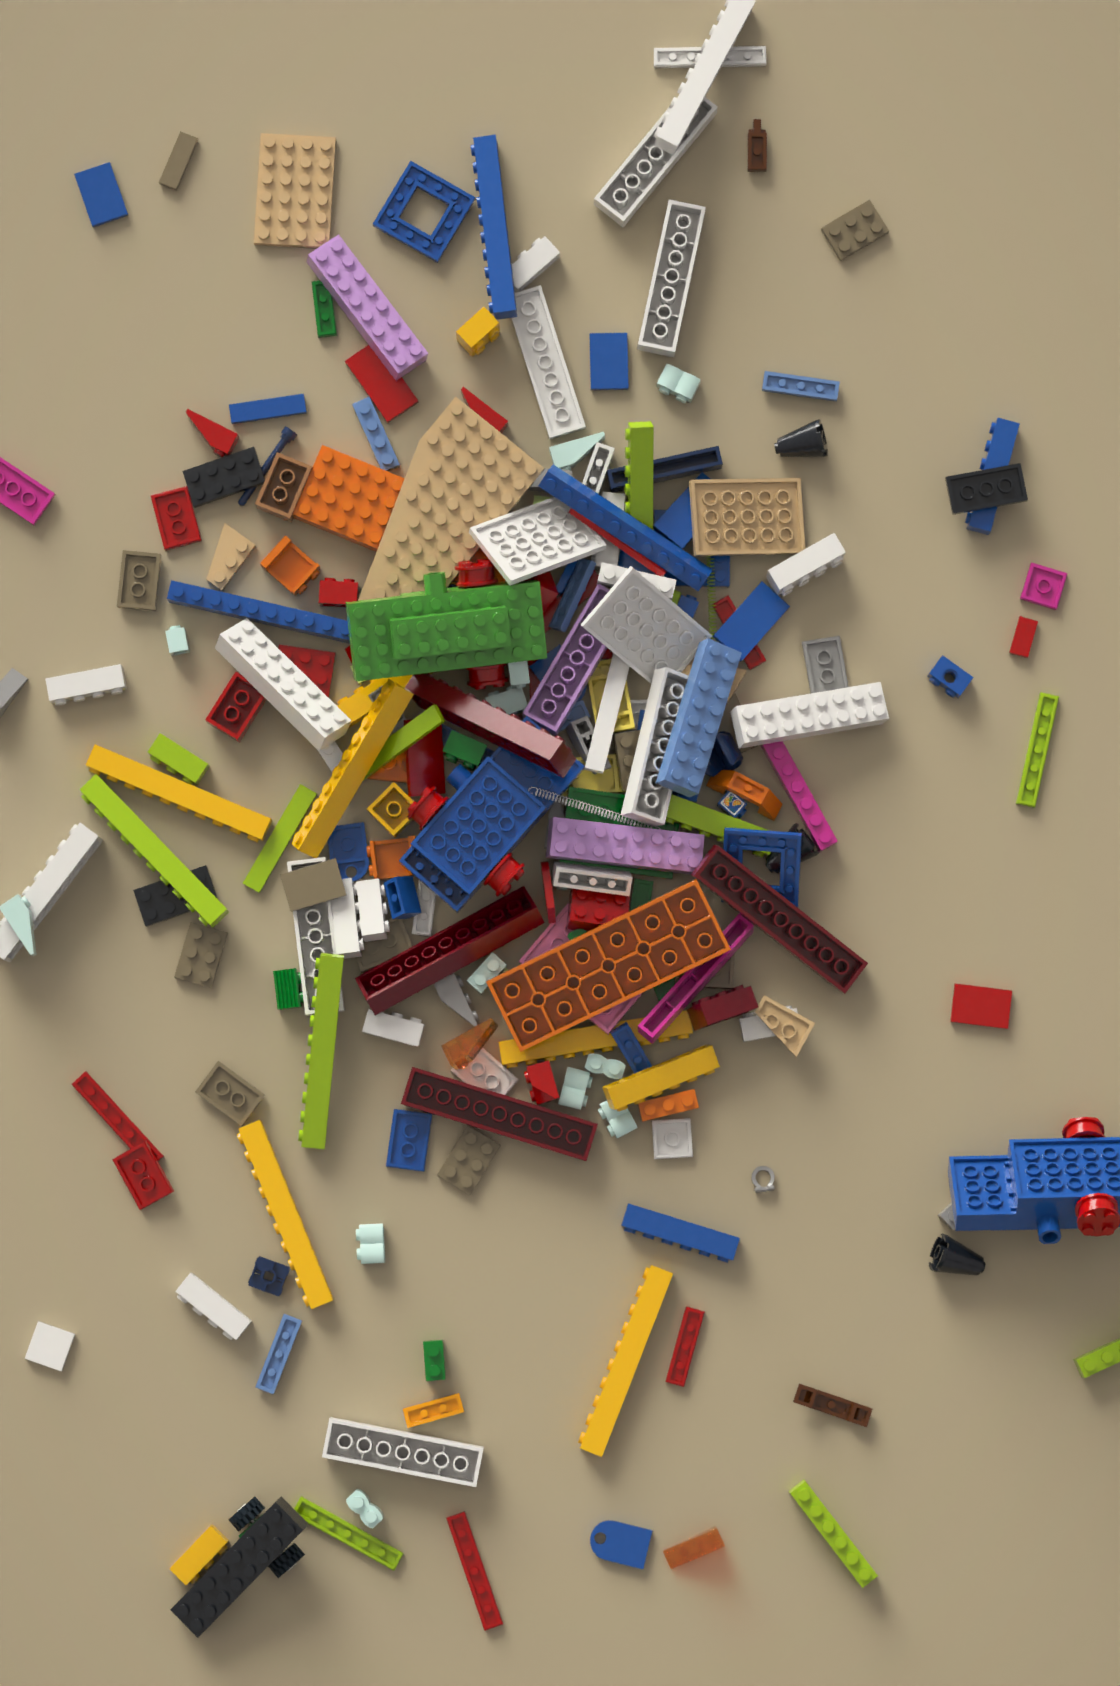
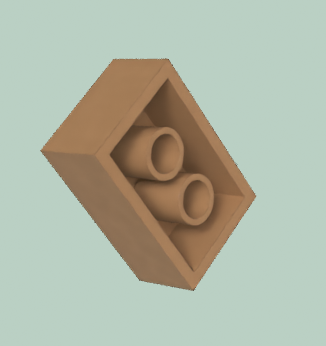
M277 452L255 502L256 508L292 523L294 509L312 470V466Z

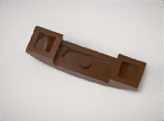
M800 1383L793 1400L794 1403L867 1427L873 1410L867 1406Z

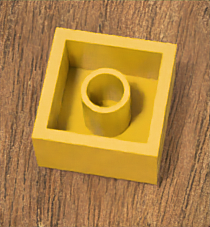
M482 307L456 331L457 342L472 357L475 354L479 355L485 350V345L488 342L492 343L499 337L500 325L496 318L485 307Z
M393 782L367 808V811L396 838L413 821V819H407L409 814L407 809L414 801Z

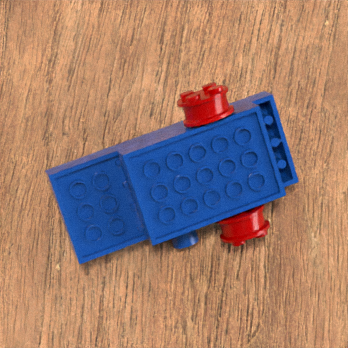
M526 716V717L522 720L523 722L529 721V722H531L532 724H534L537 729H539V730L541 729V728H540L535 722H533L528 716ZM498 747L490 757L487 756L473 773L459 764L446 779L457 790L450 799L440 795L436 791V786H433L431 789L426 787L420 794L421 799L418 802L414 801L407 809L409 813L407 819H413L418 823L421 832L412 841L408 851L400 858V864L457 913L482 885H489L496 891L495 895L497 897L501 894L505 896L512 888L511 883L514 880L518 881L525 873L523 870L525 864H520L512 857V851L553 806L557 795L560 794L561 796L585 769V766L576 759L565 777L562 778L501 747Z
M1079 1117L1071 1118L1062 1130L1063 1138L1009 1139L1007 1155L950 1156L948 1178L955 1231L1038 1230L1039 1241L1043 1244L1059 1242L1061 1239L1060 1229H1079L1085 1236L1112 1235L1120 1227V1137H1105L1104 1125L1098 1118Z

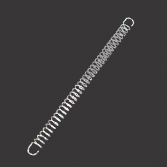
M570 799L569 803H571V800H573L571 807H573L575 800ZM583 803L582 807L584 808V804H586L585 809L587 810V805L590 804ZM596 807L595 811L597 812V808H599L598 813L600 814V809L603 808ZM609 811L608 816H610V812H612L611 817L613 818V813L616 812Z

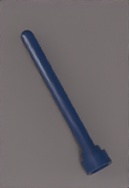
M286 426L281 431V440L261 467L264 476L270 469L276 453H281L286 444L294 441L297 437V434ZM257 487L245 490L238 504L244 506Z

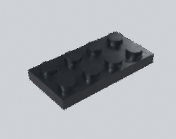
M254 446L183 471L195 508L263 485L265 481Z
M1021 463L945 477L952 515L1028 501Z
M207 866L190 870L217 898ZM158 881L133 890L146 927L191 912L185 906L187 901L183 897L179 899L172 892L174 888L170 884L166 886L162 881Z

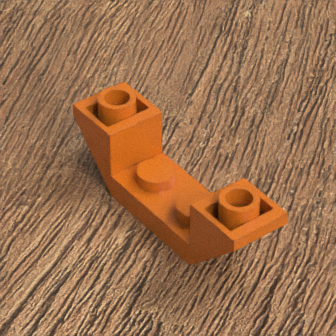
M722 770L714 777L711 776L706 785L721 794L728 790L759 806L760 808L757 813L773 821L783 805L769 788L736 771Z

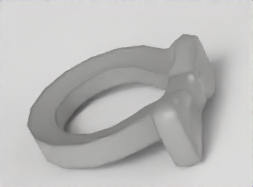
M767 1166L757 1167L752 1173L751 1180L756 1187L755 1193L775 1190L773 1186L775 1175ZM759 1171H766L770 1174L771 1179L766 1187H761L755 1179Z

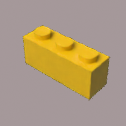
M212 1524L172 1565L170 1570L185 1585L189 1582L193 1585L200 1577L198 1573L201 1569L207 1570L214 1563L212 1558L217 1553L221 1555L228 1548L226 1543L229 1540Z

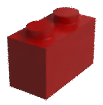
M335 578L320 580L319 606L346 608L345 602L358 601L359 584L354 579H344V582L336 581Z

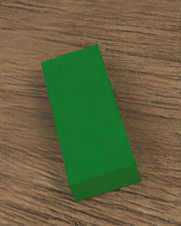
M311 281L318 338L337 336L333 298L321 281Z

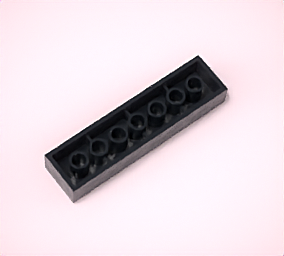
M281 1496L170 1610L198 1638L309 1524Z

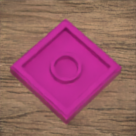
M1031 562L1020 600L1057 610L1068 573Z

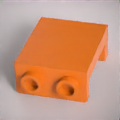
M286 535L260 563L263 569L294 596L298 593L301 595L308 587L306 584L310 580L314 581L319 576V570L321 569L319 564L311 560Z
M416 836L369 841L370 846H366L367 856L372 859V865H369L370 876H374V879L379 878V880L392 879L398 876H414L400 864L399 860L411 847V843Z

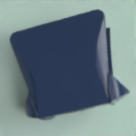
M727 731L717 733L705 772L706 775L714 777L722 770H734L742 764L743 755L731 733Z

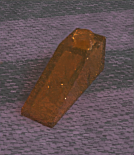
M490 1018L441 1045L450 1065L455 1070L467 1067L468 1063L474 1060L497 1029L498 1024Z
M714 1526L663 1550V1553L670 1568L673 1569L718 1550L725 1545L717 1527Z

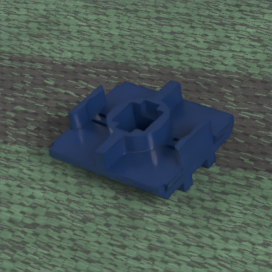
M259 1256L256 1259L248 1286L280 1296L290 1267ZM266 1271L274 1274L272 1281L264 1279Z

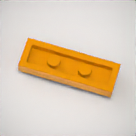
M456 1393L403 1408L407 1427L410 1428L463 1413L464 1408L460 1394Z

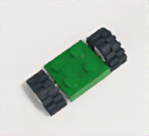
M253 1497L247 1504L245 1503L229 1519L238 1532L248 1523L250 1524L239 1535V1538L258 1520L255 1517L265 1509L256 1497ZM293 1543L268 1567L279 1578L286 1571H289L305 1554L296 1543Z

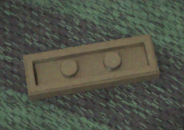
M180 131L159 180L160 185L177 191L198 138Z

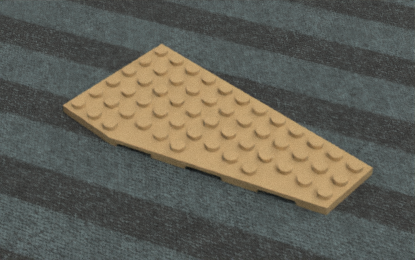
M455 397L419 440L358 601L400 596L401 593L425 591L423 574L445 572L448 588L458 576V571L454 568L459 565L458 562L470 561L480 549L479 545L469 534L470 527L508 514L545 468L460 399Z

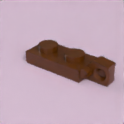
M753 119V129L748 130L747 172H766L767 133L766 130H761V119Z

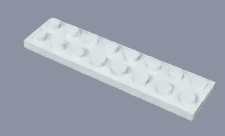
M541 285L516 292L515 299L518 317L511 319L549 439L585 429L584 419Z

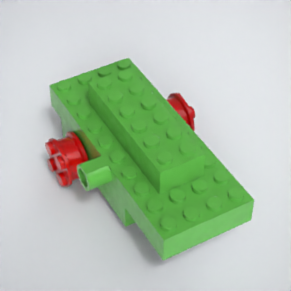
M489 558L477 559V563L470 561L458 562L459 565L454 567L458 571L459 582L456 583L458 587L447 588L445 572L423 574L425 591L401 593L400 596L345 602L354 680L364 681L465 668L469 673L467 685L475 690L485 689L486 685H493V687L505 686L508 677H505L504 666L507 663L547 658L540 582L537 580L522 581L511 586L506 581L498 582V578H495L494 574L495 566Z

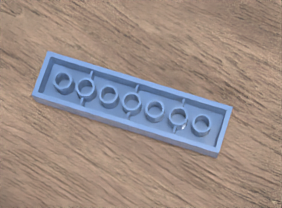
M709 638L699 642L656 784L687 797L699 794L742 652Z

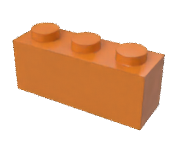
M695 1089L646 1100L639 1103L638 1108L641 1120L644 1122L698 1109L699 1105Z

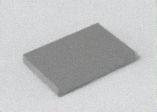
M840 636L802 642L810 694L849 687Z

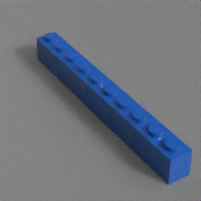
M496 135L474 137L471 153L476 159V162H473V171L478 176V179L475 180L476 191H479L480 197H476L477 206L482 211V214L478 215L479 224L484 229V232H480L481 241L486 246V249L482 251L483 259L488 264V267H484L486 279L489 278L490 282L489 285H486L487 294L492 299V302L488 303L489 312L494 315L496 320L514 318L518 316Z
M554 464L538 485L696 591L700 590L713 570Z
M171 580L167 595L169 603L243 620L248 618L252 622L350 644L347 620Z

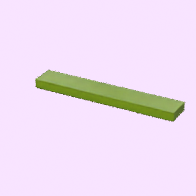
M1042 692L1039 694L1016 804L1032 808L1036 806L1059 696Z
M432 705L388 737L364 780L445 722L437 705Z
M301 784L299 785L243 881L244 885L258 893L261 892L317 796L316 792Z
M302 1496L294 1508L308 1524L393 1571L404 1554Z

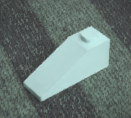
M600 432L549 447L553 464L562 470L571 471V468H574L595 448L596 442L601 443L605 439V433Z
M17 894L2 904L0 910L29 954L34 957L37 954L32 912L29 909L31 904L25 896L21 897V895Z

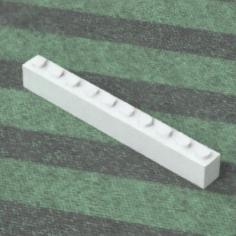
M726 0L724 6L727 8L725 11H720L717 17V21H719L717 26L713 24L709 32L710 39H705L701 47L703 50L702 54L698 53L693 62L695 64L694 69L690 68L685 77L688 79L687 82L681 83L677 92L679 93L678 98H673L669 106L672 108L670 113L666 112L661 121L664 123L662 128L658 126L653 136L656 138L654 146L672 155L675 154L756 2L755 0Z

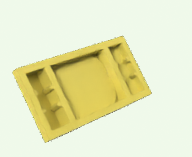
M612 659L600 661L588 681L595 724ZM627 680L614 732L635 729Z
M615 754L607 756L611 768L605 770L603 774H593L592 771L583 770L569 786L616 794L626 792L621 790ZM575 757L585 766L586 763L582 757ZM568 789L561 795L562 797H567Z

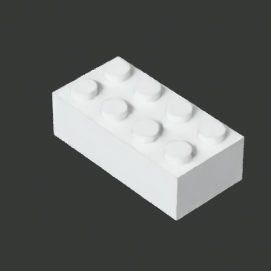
M835 533L769 569L766 578L778 596L781 594L786 596L793 591L792 589L795 586L801 587L807 584L814 575L816 578L823 575L828 567L831 566L833 569L842 563L841 561L844 560L846 552Z

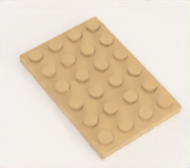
M261 133L254 245L319 248L330 240L336 137Z
M801 478L700 479L689 481L694 556L797 554L806 549Z

